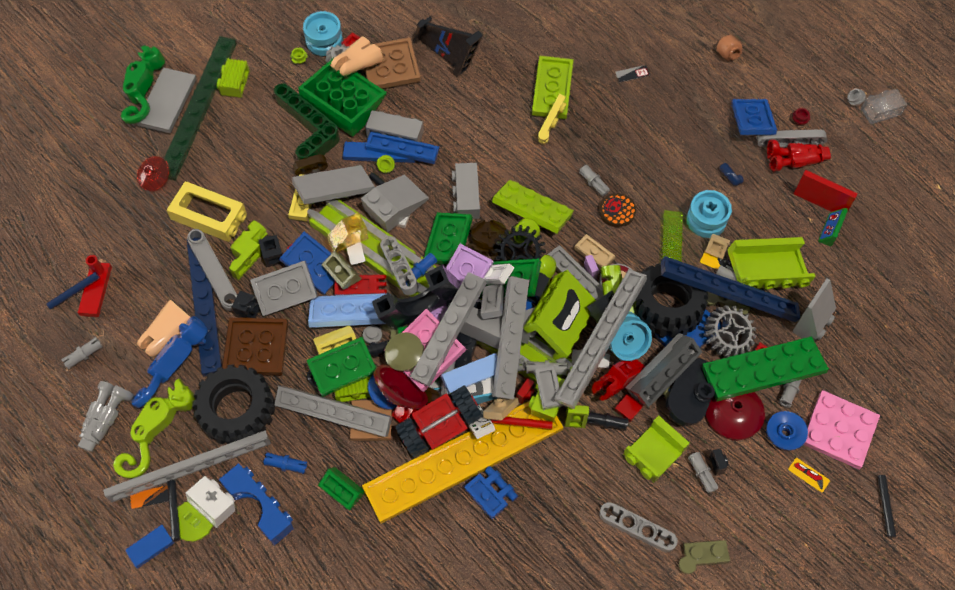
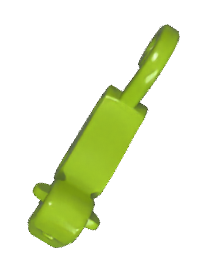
M181 379L175 380V390L168 387L167 399L154 397L142 409L132 425L130 433L132 439L140 444L141 462L136 469L131 471L125 470L123 468L124 462L135 466L137 461L135 457L128 453L119 454L114 460L113 467L120 476L128 479L142 476L150 466L149 444H151L154 437L173 421L177 411H189L193 408V401L196 400L194 393L188 386L184 385ZM154 401H158V402H157L156 404H154V405L152 406V408H151V404H152Z

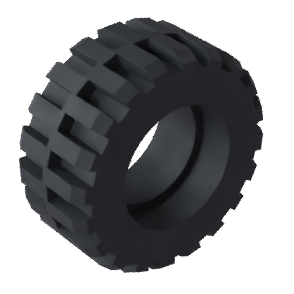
M661 263L656 264L655 267L653 265L646 268V271H642V274L647 275V280L633 303L634 314L648 325L651 334L657 333L659 337L665 338V336H670V338H674L678 333L687 335L688 332L695 330L696 326L700 324L706 309L708 292L661 276ZM661 292L671 293L678 296L685 305L678 308L666 307L658 303L653 295Z
M232 364L228 365V368L225 369L223 367L217 368V372L214 374L210 372L206 375L207 379L205 381L201 380L199 383L200 390H195L194 393L196 400L193 401V409L195 410L196 420L209 438L215 439L217 443L223 445L225 442L230 444L267 430L265 426L266 424H271L273 420L271 415L275 413L273 405L275 401L265 378L258 374L255 369H247L245 365H239L237 368ZM246 392L252 396L251 406L243 415L233 419H224L217 415V407L220 401L228 394Z

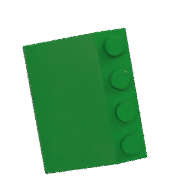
M332 58L298 87L299 95L335 123L337 127L353 137L366 125L371 111H375L387 92L357 72L347 76L341 75L340 70L336 71L331 67V62L334 59Z

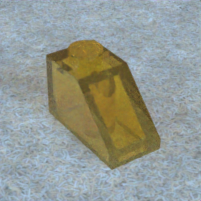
M358 212L342 219L326 238L332 250L338 252L368 239L367 227Z

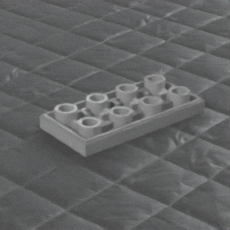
M163 68L147 99L150 105L149 114L145 119L138 122L137 125L171 133L197 79L196 75Z
M361 165L292 177V183L304 204H314L320 201H331L336 198L366 194L375 187Z

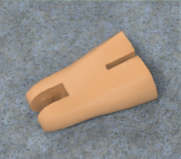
M362 36L348 49L337 55L332 60L331 67L336 71L340 70L341 75L347 76L360 69L379 64L383 60V55L378 46L375 44L370 45L369 40Z
M169 300L152 324L138 339L137 345L141 349L146 348L145 352L150 357L158 355L171 337L176 334L180 335L179 325L181 323L186 324L190 316L172 300Z

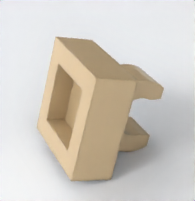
M712 234L705 252L723 259L730 240Z

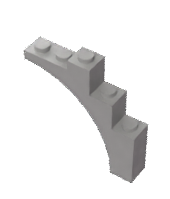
M473 307L460 332L498 349L503 312L502 316L483 319L480 314L481 309ZM535 307L525 310L524 325ZM523 329L521 342L527 344L530 338L534 339L537 331L527 333Z

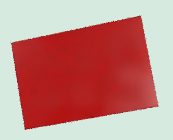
M808 170L804 171L794 192V195L831 212L843 208L849 210L858 194Z

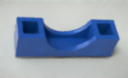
M238 463L222 476L219 481L235 500L252 498L261 503L262 517L258 527L275 546L294 529L291 524L293 519L286 511L282 513L278 509L280 504L273 496L269 498L265 494L267 489L260 481L256 483L252 479L254 474L247 466L243 468Z

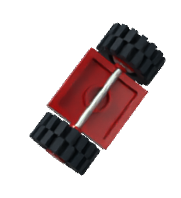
M465 385L451 393L457 404L456 407L446 393L412 413L419 429L411 418L396 425L403 443L414 458L429 450L422 436L426 438L433 450L468 429L460 416L461 413L469 425L483 417L477 402Z

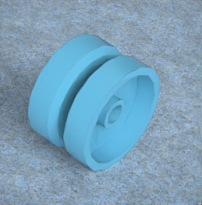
M318 11L305 19L303 23L305 41L308 49L313 54L326 56L330 46L336 47V44L342 46L341 24L336 15L327 11Z
M715 190L699 192L694 196L687 213L689 229L694 234L703 238H711L712 234L719 236L724 231L732 213V205L729 199Z
M629 311L609 349L616 357L622 360L632 361L638 359L647 352L651 345V330L644 321Z

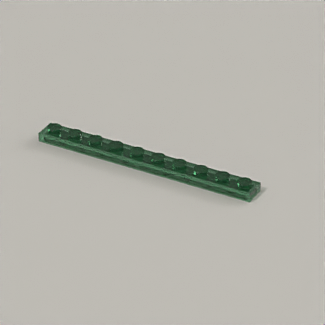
M219 36L158 170L157 175L159 178L177 180L216 92L217 80L222 77V65H225L227 59L231 58L236 47V39Z

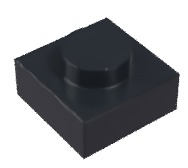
M721 448L715 449L711 452L709 458L715 476L724 474L728 468V459L722 453Z

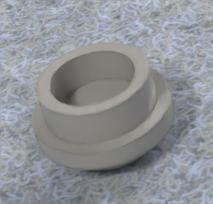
M861 89L851 90L848 94V102L852 106L860 105L865 100V92Z
M368 326L363 331V339L368 344H371V342L378 343L382 339V331L377 326Z

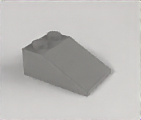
M405 174L373 188L361 198L363 209L387 233L429 200V197Z
M826 278L792 333L802 339L812 336L814 342L816 339L821 340L826 332L823 328L825 325L830 326L836 317L832 315L836 309L831 281Z

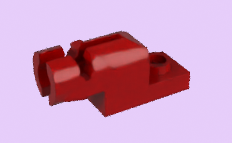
M637 359L632 361L622 360L613 365L607 374L593 384L592 392L596 394L601 389L603 391L606 389L607 392L599 399L602 401L607 400L623 390L645 366Z

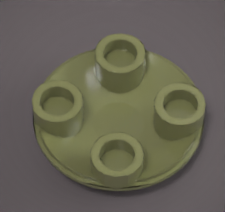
M408 332L399 333L392 337L386 345V362L397 371L410 372L422 356L424 346L416 335Z

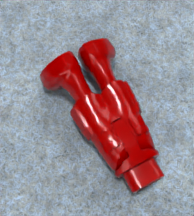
M772 139L769 140L767 145V158L770 159L769 166L772 171H780L784 166L802 168L831 159L829 147H822L821 144L790 143L786 148H781L779 142Z

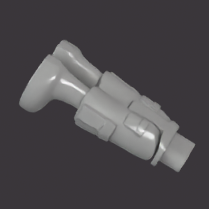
M100 381L98 384L99 395L97 401L91 402L86 419L82 424L81 434L79 435L81 440L78 447L93 452L96 444H100L110 426L114 424L119 414L116 410L121 401H131L134 397L133 393L119 386H113L108 382ZM111 396L108 404L104 406L108 397Z

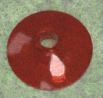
M158 156L149 157L143 161L137 172V181L140 187L146 191L160 189L169 177L168 163Z

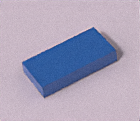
M161 525L125 551L138 569L173 545L174 541H172L165 527Z

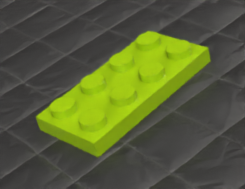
M539 56L532 115L547 117L558 95L561 94L566 97L565 103L567 105L564 112L559 113L557 118L567 119L573 59Z
M511 180L493 196L492 200L493 203L523 218L532 219L538 225L556 234L572 217L574 211L565 205L551 200L549 197L538 194L534 190Z

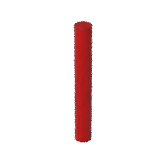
M505 417L503 420L491 419V422L494 424L551 430L553 421Z

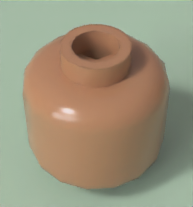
M726 35L719 40L717 52L725 60H735L742 53V44L734 36Z

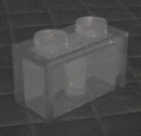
M898 89L886 90L881 94L870 95L865 98L860 109L871 125L902 115L907 103Z

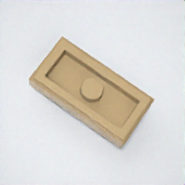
M587 234L574 246V250L582 256L592 255L599 269L603 266H608L615 259L614 254Z
M514 397V400L497 398L483 411V417L485 419L503 420L519 404L518 398Z

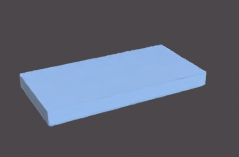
M385 294L318 296L310 300L309 328L386 324L378 319L371 302Z

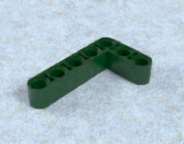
M281 83L274 87L277 104L313 133L296 148L297 160L319 154L325 155L339 143V132L335 123L287 84Z

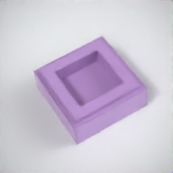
M592 255L585 256L584 268L596 280L599 272Z

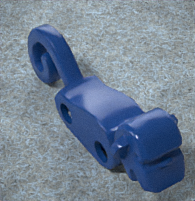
M192 316L186 324L181 323L179 325L180 335L176 334L171 337L149 366L147 372L153 377L149 386L141 388L133 397L131 403L134 407L141 408L152 398L160 383H165L192 351L191 345H204L206 343L205 336L208 329L204 322L196 316Z

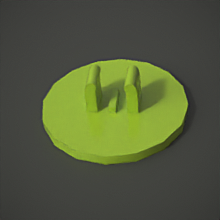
M188 501L178 507L182 540L194 542L203 539L209 534L213 525Z

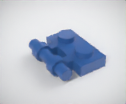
M489 466L485 469V473L489 476L485 479L481 474H478L464 489L491 519H494L508 506L504 498L508 496L513 502L518 498V495L513 491L512 485L507 484L501 478L502 475L498 470L495 471ZM493 483H496L501 489L499 493L491 486Z

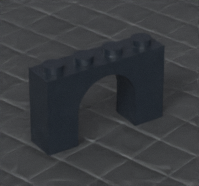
M440 265L424 274L430 286L424 292L406 299H398L391 293H387L371 302L378 319L397 330L399 327L414 321L425 309L432 312L445 305L447 300H453L460 284L449 270Z

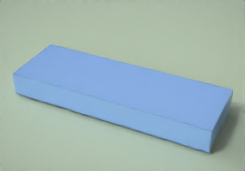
M496 353L442 374L441 378L448 394H451L463 385L469 387L495 376Z

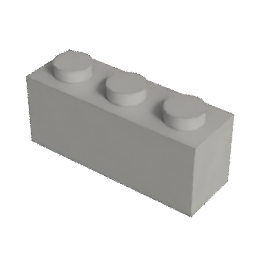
M372 110L366 125L367 138L370 132L420 142L424 132L423 121Z
M455 163V171H452V182L456 181V186H453V197H457V201L453 202L454 213L471 214L473 219H480L477 163Z

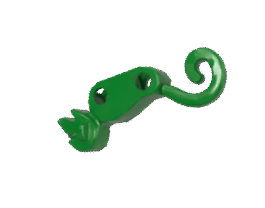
M141 46L143 53L138 52L141 61L129 64L126 69L123 91L132 103H140L142 105L140 112L135 106L126 107L122 111L121 118L127 124L138 123L149 114L150 105L145 99V94L154 80L153 70H160L165 64V57L154 46L152 48Z

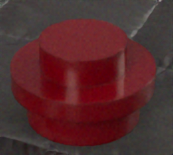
M799 108L793 112L792 119L796 124L805 125L810 120V113L805 108Z

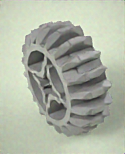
M729 306L719 307L716 311L710 313V317L705 320L707 324L703 327L707 330L703 336L709 338L706 343L713 345L710 350L717 349V355L723 353L724 358L750 351V347L755 343L753 339L757 335L752 333L756 328L751 326L754 320H748L749 314L743 315V309L737 311L736 306L731 308ZM722 318V328L718 330L719 320ZM742 334L741 342L737 345L738 335Z

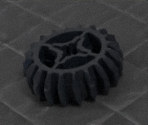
M519 225V231H516L515 226H512V233L506 229L505 234L507 237L501 234L499 237L503 242H496V245L501 246V248L495 249V252H501V255L496 256V260L509 261L505 253L506 244L513 250V256L510 260H518L519 258L540 260L543 257L540 253H546V249H540L541 246L545 245V242H538L542 236L538 235L535 237L534 235L537 232L535 229L532 233H529L530 226H527L525 231H523L522 225ZM517 235L527 237L522 243L510 240V238ZM531 241H533L536 247L535 257L527 249ZM526 243L524 247L525 249L523 250L525 251V254L521 253L515 258L517 254L516 252L518 251L515 250L516 247L520 248Z

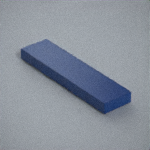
M370 132L365 145L366 150L435 164L439 153V146L375 132Z
M345 142L343 160L377 161L382 155L389 154L366 150L365 142ZM389 155L395 162L415 163V160Z

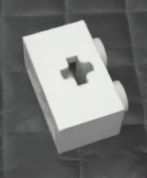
M206 476L186 492L187 501L216 528L235 512L234 498L227 492L224 494L220 490L219 484L213 479L209 480Z

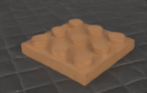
M410 37L375 44L381 49L383 60L379 64L365 68L369 81L381 89L421 81Z

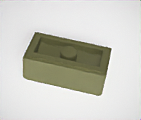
M333 251L322 263V266L342 289H346L362 279L345 258L336 251Z

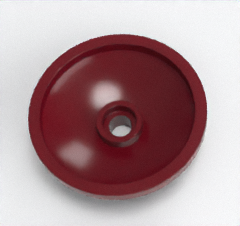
M379 365L375 369V382L381 393L390 403L409 409H420L427 404L428 397L426 392H423L405 372L397 371L389 365Z
M755 392L716 401L713 396L705 418L711 429L721 437L741 441L753 437L761 429L765 420V408L762 400ZM735 404L740 405L741 408L737 409Z

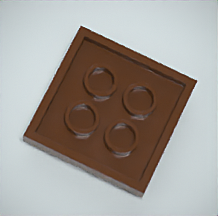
M229 317L223 369L228 368V365L232 364L237 368L239 365H245L247 369L253 368L261 375L283 376L288 319Z

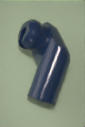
M723 163L720 166V170L732 185L738 186L743 183V176L740 174L736 175L727 163Z

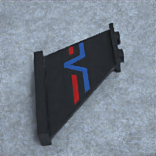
M431 16L427 19H421L416 25L417 29L414 32L413 43L416 44L418 41L424 43L454 66L452 73L456 77L460 76L470 67L483 35L479 31L470 34L431 23Z

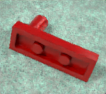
M89 255L86 258V263L90 268L88 276L97 272L100 278L84 288L78 314L80 316L99 317L112 266L110 263H100L95 255Z

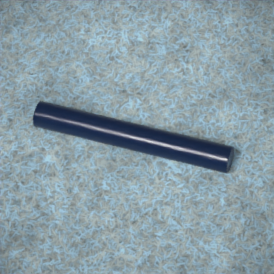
M94 272L46 303L48 308L53 309L100 278L99 274Z

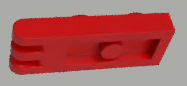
M360 275L362 279L346 289H342L335 281V295L387 294V290H379L381 287H387L386 282H379V280H386V275Z

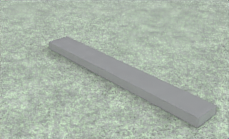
M628 269L554 398L557 403L572 409L576 407L644 286L647 275Z
M265 430L103 490L104 495L110 502L118 501L167 483L169 480L178 479L271 444L269 436Z

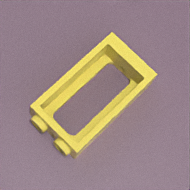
M186 181L167 208L171 220L194 229H199L204 233L227 242L236 235L240 223L247 216L243 203ZM195 196L231 211L225 221L220 222L186 208Z

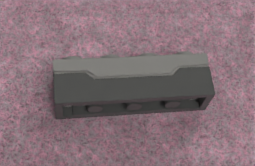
M678 333L625 388L633 399L649 408L699 357L702 351L693 338Z

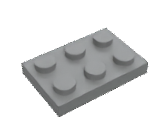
M306 261L250 280L262 316L318 297Z

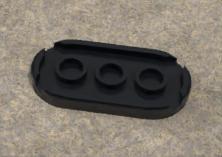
M697 358L673 382L666 398V408L670 412L669 415L680 425L691 426L698 424L704 418L711 399L706 403H702V401L699 402V399L697 400L694 394L695 388L700 383H708L701 368L703 363H707L704 359ZM702 389L701 392L704 395H707V391L705 392V390Z

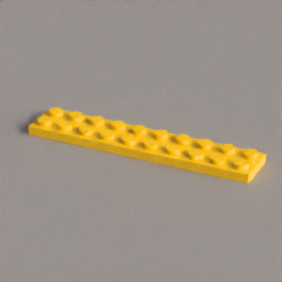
M530 401L514 408L506 416L547 421L531 415ZM557 416L552 425V430L493 423L495 431L479 439L475 437L472 431H469L362 485L380 524L485 471L487 467H492L562 431L564 427Z

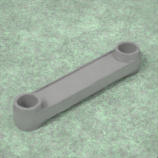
M199 229L191 230L188 233L187 239L195 257L223 308L227 311H233V303L227 304L226 301L228 299L235 300L237 293L204 233ZM195 237L201 238V239L198 240V241H193V240H192V239L195 238Z

